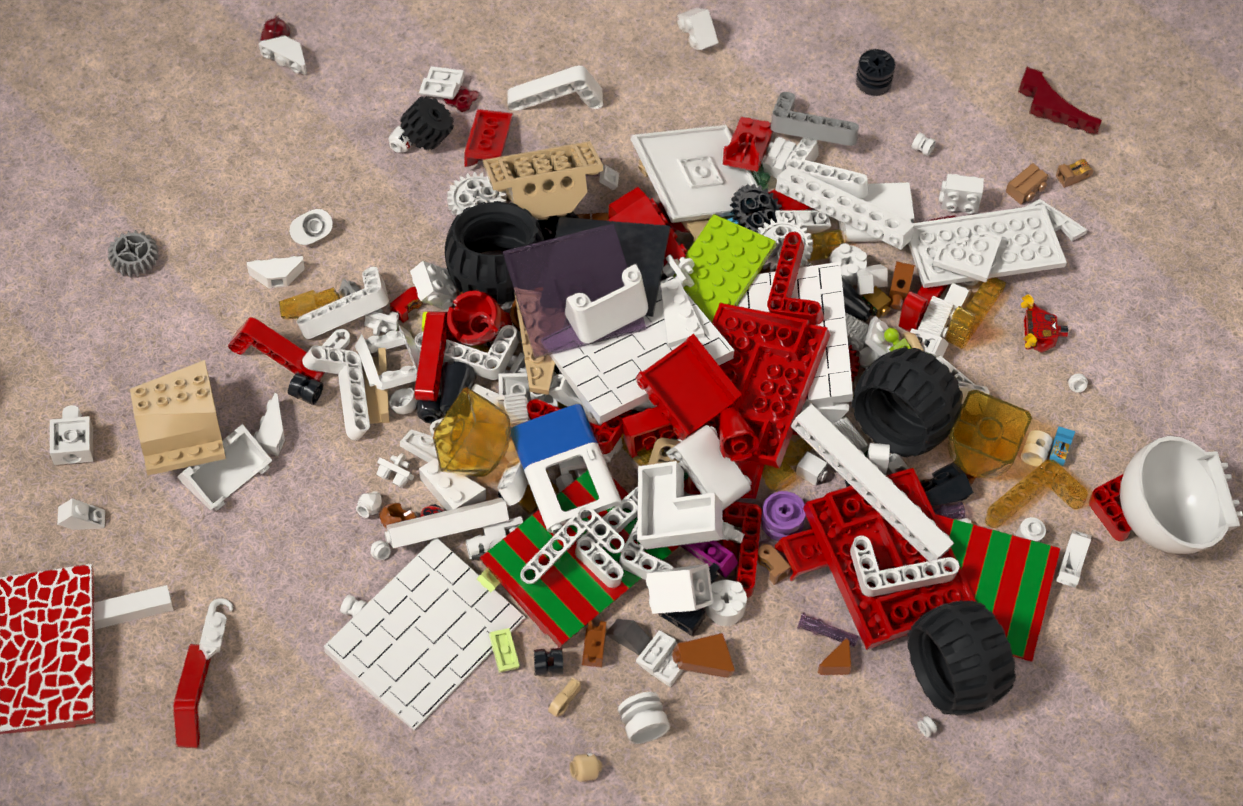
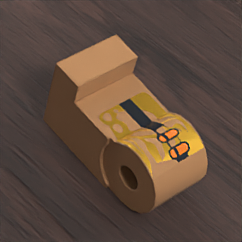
M1080 159L1070 165H1059L1056 177L1065 188L1089 178L1093 174V169L1086 159Z
M764 544L759 547L758 563L768 569L770 572L769 580L773 585L790 575V565L773 546Z

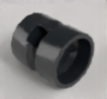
M297 372L290 381L288 395L297 399L302 398V401L315 405L322 394L324 385L313 378L309 380L308 376Z
M551 648L549 652L546 649H534L535 676L547 675L548 672L552 675L564 674L562 648ZM548 657H553L554 666H548Z

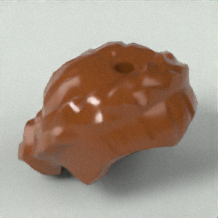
M400 503L388 504L379 513L380 522L386 529V525L417 518L416 513L412 510L406 511L402 509Z

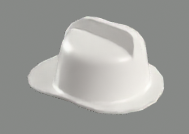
M314 209L294 219L290 225L289 232L291 238L296 243L308 245L328 235L332 229L333 222L331 216L326 211Z

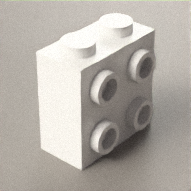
M947 174L946 181H942L939 194V202H942L941 209L949 212L958 211L965 212L966 214H977L983 194L984 179Z
M422 261L410 271L420 301L445 310L453 305L452 302L457 297V290L446 268Z

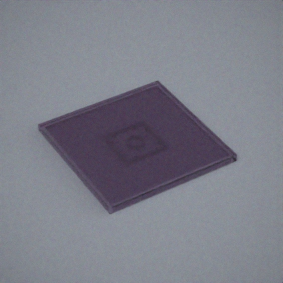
M614 223L503 251L534 359L646 330L644 318L641 317L592 343H584L580 341L565 315L566 299L576 293L587 295L592 303L625 286L622 281V273L628 267Z

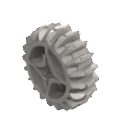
M128 230L127 234L121 233L120 238L115 237V242H110L108 260L111 267L117 273L121 272L123 276L128 273L130 278L133 274L138 277L140 272L146 274V269L152 271V265H156L159 250L155 240L149 234L145 235L143 231L138 234L137 230L131 233Z

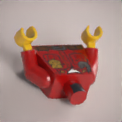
M1027 294L1022 297L1024 302L1021 303V307L1028 309L1024 316L1025 337L1023 340H1025L1026 350L1034 349L1043 353L1056 346L1058 337L1068 336V326H1058L1055 314H1050L1037 306L1031 295Z

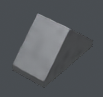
M616 619L606 633V636L639 656L651 640L634 620Z

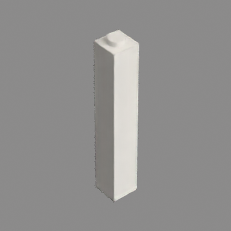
M498 498L386 525L387 531L384 534L386 542L390 543L393 548L509 521L505 500Z
M165 585L94 602L95 629L174 611L168 586Z

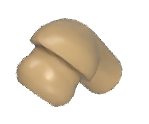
M911 332L903 333L902 339L905 338L912 348L924 351L916 334Z

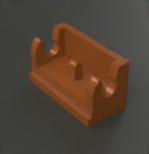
M592 621L588 623L585 633L582 666L602 667L606 636L605 621H601L599 626H594Z

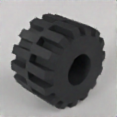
M425 96L424 98L419 97L407 109L400 119V127L404 130V136L410 139L409 142L416 144V147L420 149L423 147L424 150H433L452 132L454 120L450 116V111L445 108L443 103L440 104L437 99Z

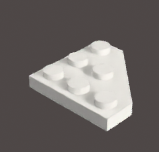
M982 231L974 237L959 239L954 244L948 246L942 245L938 247L932 265L986 282L1002 236Z

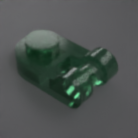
M762 164L758 172L750 170L757 185H761L762 190L768 188L770 175L763 171Z

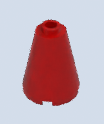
M736 408L724 409L720 414V452L725 459L727 457L734 462L746 460L753 456L752 453L755 449L756 451L758 450V437Z

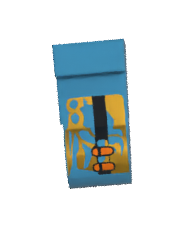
M1058 426L1048 462L1064 466L1075 431Z

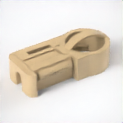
M572 677L562 692L552 701L548 712L555 717L564 714L569 703L580 691L581 682Z

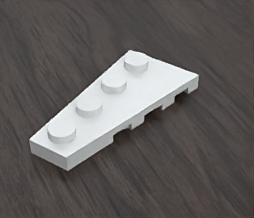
M679 278L661 283L668 348L681 345L693 333L698 339L705 338L702 326Z
M412 429L400 441V447L426 462L436 458L467 478L472 475L486 457V453H475L470 451L471 448L464 446L460 448L446 440L438 441L435 440L434 436Z

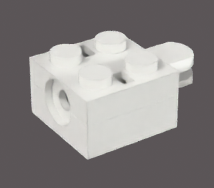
M70 405L65 407L62 411V419L50 420V456L54 465L93 462V426L90 417H82L81 411L77 406Z

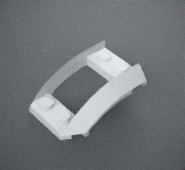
M399 325L400 331H389L385 335L371 336L366 340L361 334L357 341L355 349L360 356L370 387L376 385L377 389L385 390L416 381L420 353L410 331ZM405 344L414 366H404L400 370L386 371L382 375H378L371 353L378 352V348L390 349Z

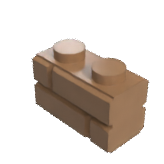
M1033 163L1007 184L1006 193L1020 205L1026 201L1030 202L1034 198L1035 193L1038 191L1042 192L1047 187L1048 174L1040 170Z

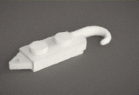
M215 599L208 608L199 650L203 651L207 660L216 652L220 653L227 618L224 614L216 612V609L219 605H226L230 611H233V605L227 599Z

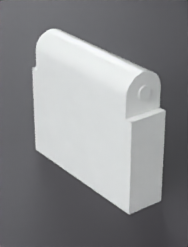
M909 182L868 184V195L860 199L911 223L914 222ZM839 221V229L844 232L845 242L881 241Z

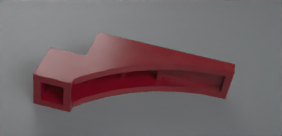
M1026 67L1018 93L1034 97L1029 114L1051 120L1054 123L1067 125L1070 128H1077L1089 134H1098L1102 119L1089 115L1068 103L1050 86L1044 78L1042 71Z

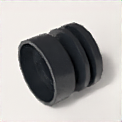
M870 49L860 56L855 80L856 86L861 92L870 96H881L891 89L896 66L892 55L885 50Z

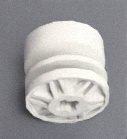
M643 692L623 701L618 707L621 720L626 724L625 731L628 739L632 744H642L655 740L666 734L670 729L666 713L662 711L663 705L660 703V697L656 692Z

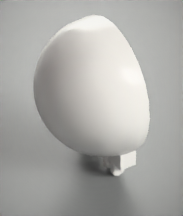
M1167 436L1152 441L1134 455L1123 474L1120 486V501L1127 523L1140 539L1164 552L1190 554L1212 547L1224 537L1227 531L1239 527L1238 518L1243 516L1242 511L1236 512L1235 507L1240 503L1239 500H1232L1227 481L1231 480L1232 477L1230 474H1224L1223 471L1228 468V464L1221 463L1217 451L1206 452L1195 443L1181 437Z

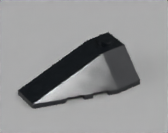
M955 462L932 473L933 478L931 480H922L920 482L931 506L963 501L974 493L965 472Z

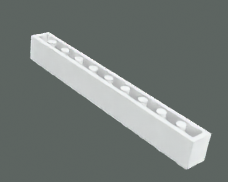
M811 404L795 418L791 427L928 561L940 559L954 544L950 537L943 533L936 526L935 522L922 512L919 506L913 504L907 495L900 491L893 484L892 480L879 470L877 465L871 463L864 453L857 449L850 439L836 428L835 424L829 422L819 409Z

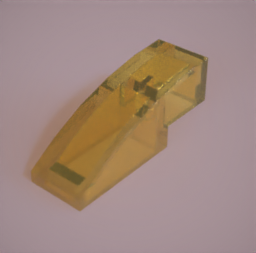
M333 287L318 293L311 290L279 301L281 318L297 319L304 314L339 300V293Z

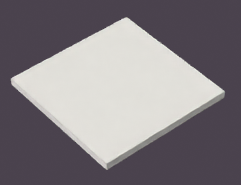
M727 125L632 135L631 141L671 223L711 218L713 214L719 217L735 215L730 213L734 209L730 206L733 202L731 198L734 196V193L747 184L750 186L755 184L758 187L750 170L723 165L724 146H728L732 139Z

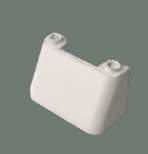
M636 264L623 271L622 281L625 285L624 287L592 303L588 296L583 293H576L566 299L565 315L580 341L592 343L646 315L648 302L642 276Z
M243 424L222 440L226 459L189 466L177 476L210 511L213 508L215 511L225 504L223 500L256 473L263 474L270 468L268 464L272 459Z
M705 425L666 453L671 460L676 458L680 461L678 464L683 466L701 494L715 493L722 501L723 511L751 490V481L746 475L742 474L734 461L727 457L725 459L722 456L717 431L714 427Z

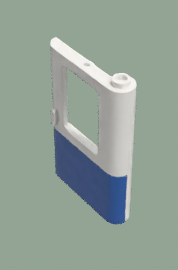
M571 405L518 424L510 429L509 434L549 533L556 534L582 507H590L598 513L623 504L582 405ZM581 456L585 461L599 499L563 512L546 469ZM584 511L581 513L580 518H586L592 514L589 511Z

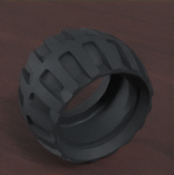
M501 201L482 202L471 208L464 209L453 220L445 241V262L448 273L460 293L481 291L494 298L498 304H505L515 300L514 288L521 290L533 289L543 274L546 260L544 235L539 223L527 209H522L514 203L508 204ZM493 250L511 252L501 255L480 254L482 252Z
M903 347L882 355L865 370L856 385L852 407H854V416L861 425L862 431L874 443L890 444L891 454L895 453L901 455V457H916L931 451L950 435L961 414L963 394L958 386L959 382L956 377L934 355L927 354L918 348L908 349Z
M956 601L943 604L921 616L908 631L907 646L910 662L917 681L920 683L926 697L932 702V705L945 715H968L985 710L1003 699L1014 687L1013 683L1016 681L1015 659L1012 655L1011 645L1004 633L1005 631L996 620L995 615L982 603H977L976 601Z

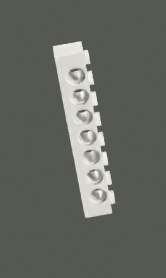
M788 166L777 176L776 191L900 250L912 240L915 224L791 166Z

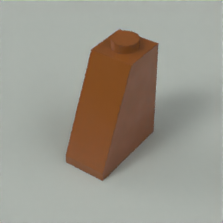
M723 633L678 643L673 649L672 658L680 670L724 678L731 677L735 672Z

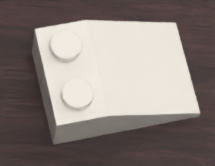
M527 373L498 374L499 396L524 392L528 402L533 399H539L558 408L557 400L551 395L529 391Z

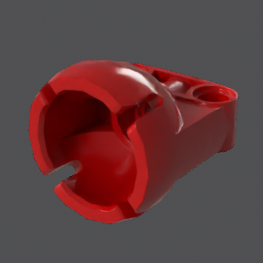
M468 291L457 296L452 302L455 308L449 307L447 312V326L450 333L462 345L468 347L483 345L493 341L503 326L512 325L510 313L505 312L494 298L481 291Z

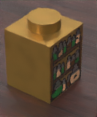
M874 286V293L862 296L871 307L870 312L873 317H884L889 313L891 299L877 286Z

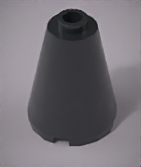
M841 275L845 312L856 319L858 318V320L866 322L872 314L870 312L871 307L857 293L847 279Z
M454 361L453 364L443 363L439 387L440 410L446 416L452 417L460 412L476 381L477 373H474V368L466 363Z

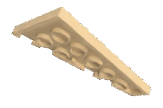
M514 288L529 391L549 395L556 364L541 344V339L564 329L567 318L565 309L540 307L541 292Z

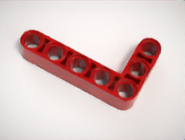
M789 232L783 242L767 307L770 313L806 319L809 321V324L818 325L824 319L820 303L813 300L791 298L804 252V244L798 232Z
M922 285L917 294L910 291L904 300L898 327L908 332L911 329L918 330L932 296L940 298L948 285L923 288Z
M428 311L426 314L415 385L416 400H437L446 339L458 342L447 326V312Z
M249 317L228 344V348L239 355H242L252 345L292 373L296 374L299 372L309 377V380L313 378L321 381L325 372L307 369L302 362L307 352L253 317Z
M533 399L527 404L530 420L560 410V408L539 399ZM631 409L602 423L601 426L589 422L602 454H608L614 449L623 434L622 418L632 414Z
M1123 474L1095 488L1089 500L1090 508L1111 536L1120 542L1127 540L1132 530L1125 519L1121 507L1117 503L1120 501V486Z
M734 502L722 511V520L730 525L742 527V533L745 534L740 543L737 582L749 586V588H743L747 598L753 595L755 587L762 511L756 504ZM747 532H752L754 535H748ZM749 549V550H752L753 552L748 553V552H746L745 550ZM749 567L751 568V570H745L743 568Z
M200 644L189 645L174 698L173 713L176 746L180 748H199L200 743L198 707L211 658L207 660L203 651L199 650Z

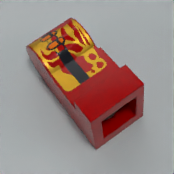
M416 287L407 289L389 303L390 312L398 313L399 320L402 323L406 322L409 319L408 313L414 308H419L423 305V302L418 298Z

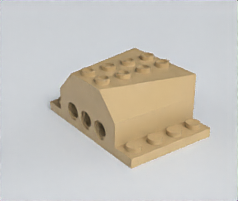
M590 141L483 160L484 169L493 191L501 192L506 190L509 200L517 204L518 207L527 209L532 217L539 220L548 219L549 216L556 215L561 217L571 213L588 192L585 174L596 175L603 171V164Z
M205 360L130 389L147 476L226 459Z

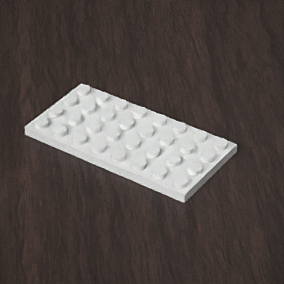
M1045 205L913 223L915 224L913 237L908 243L923 288L975 281L976 279L933 266L932 264L938 247L954 244L955 241L965 237H974L982 231L1002 236L988 278L1062 268L1067 263Z

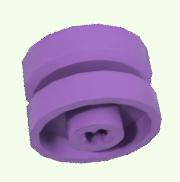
M778 491L771 494L765 500L761 516V525L765 534L771 539L779 541L782 537L802 532L806 517L803 510L805 505L803 500L796 494L788 491Z

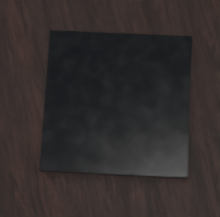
M560 217L540 299V307L565 309L566 299L576 293L587 295L592 303L624 287L625 285L622 281L623 271L636 264L642 276L648 302V311L645 316L653 317L670 235V226Z

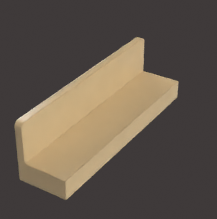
M378 348V357H372L377 374L382 375V373L387 371L386 348ZM364 370L370 424L390 423L388 389L380 390L377 389L376 385L370 387Z

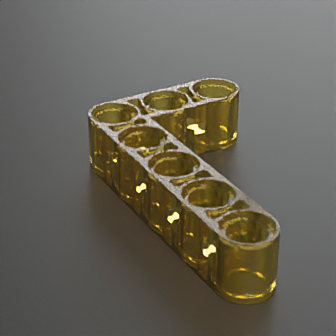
M997 277L988 278L980 286L966 308L958 306L952 315L946 341L963 350L1003 292L1006 282Z
M1046 460L989 506L985 516V523L990 528L1000 527L1047 487L1070 508L1075 510L1081 509L1084 506L1088 492L1056 461Z

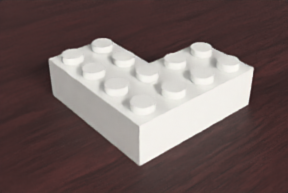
M677 461L638 466L637 540L645 549L722 540V501L715 493L684 497V470Z

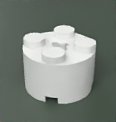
M843 243L832 252L829 263L840 262L841 275L852 286H856L857 271L866 268L867 254L858 247Z
M731 580L713 582L711 587L714 604L705 607L706 614L717 625L732 626L745 614L746 592L739 582Z

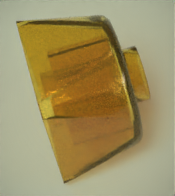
M468 387L463 388L433 434L440 471L474 477H485L492 473L505 456L509 447L511 421L508 414Z
M979 390L969 391L947 441L951 459L955 465L971 476L983 479L1001 476L1012 467L1032 420L1030 412Z

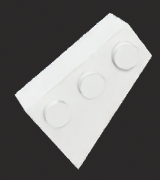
M436 458L419 468L420 480L446 511L482 503L486 500V488Z

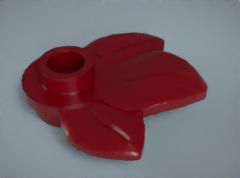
M461 85L453 99L443 98L447 105L455 106L458 111L466 112L470 110L472 102L478 99L479 94L477 90L469 91L466 86Z

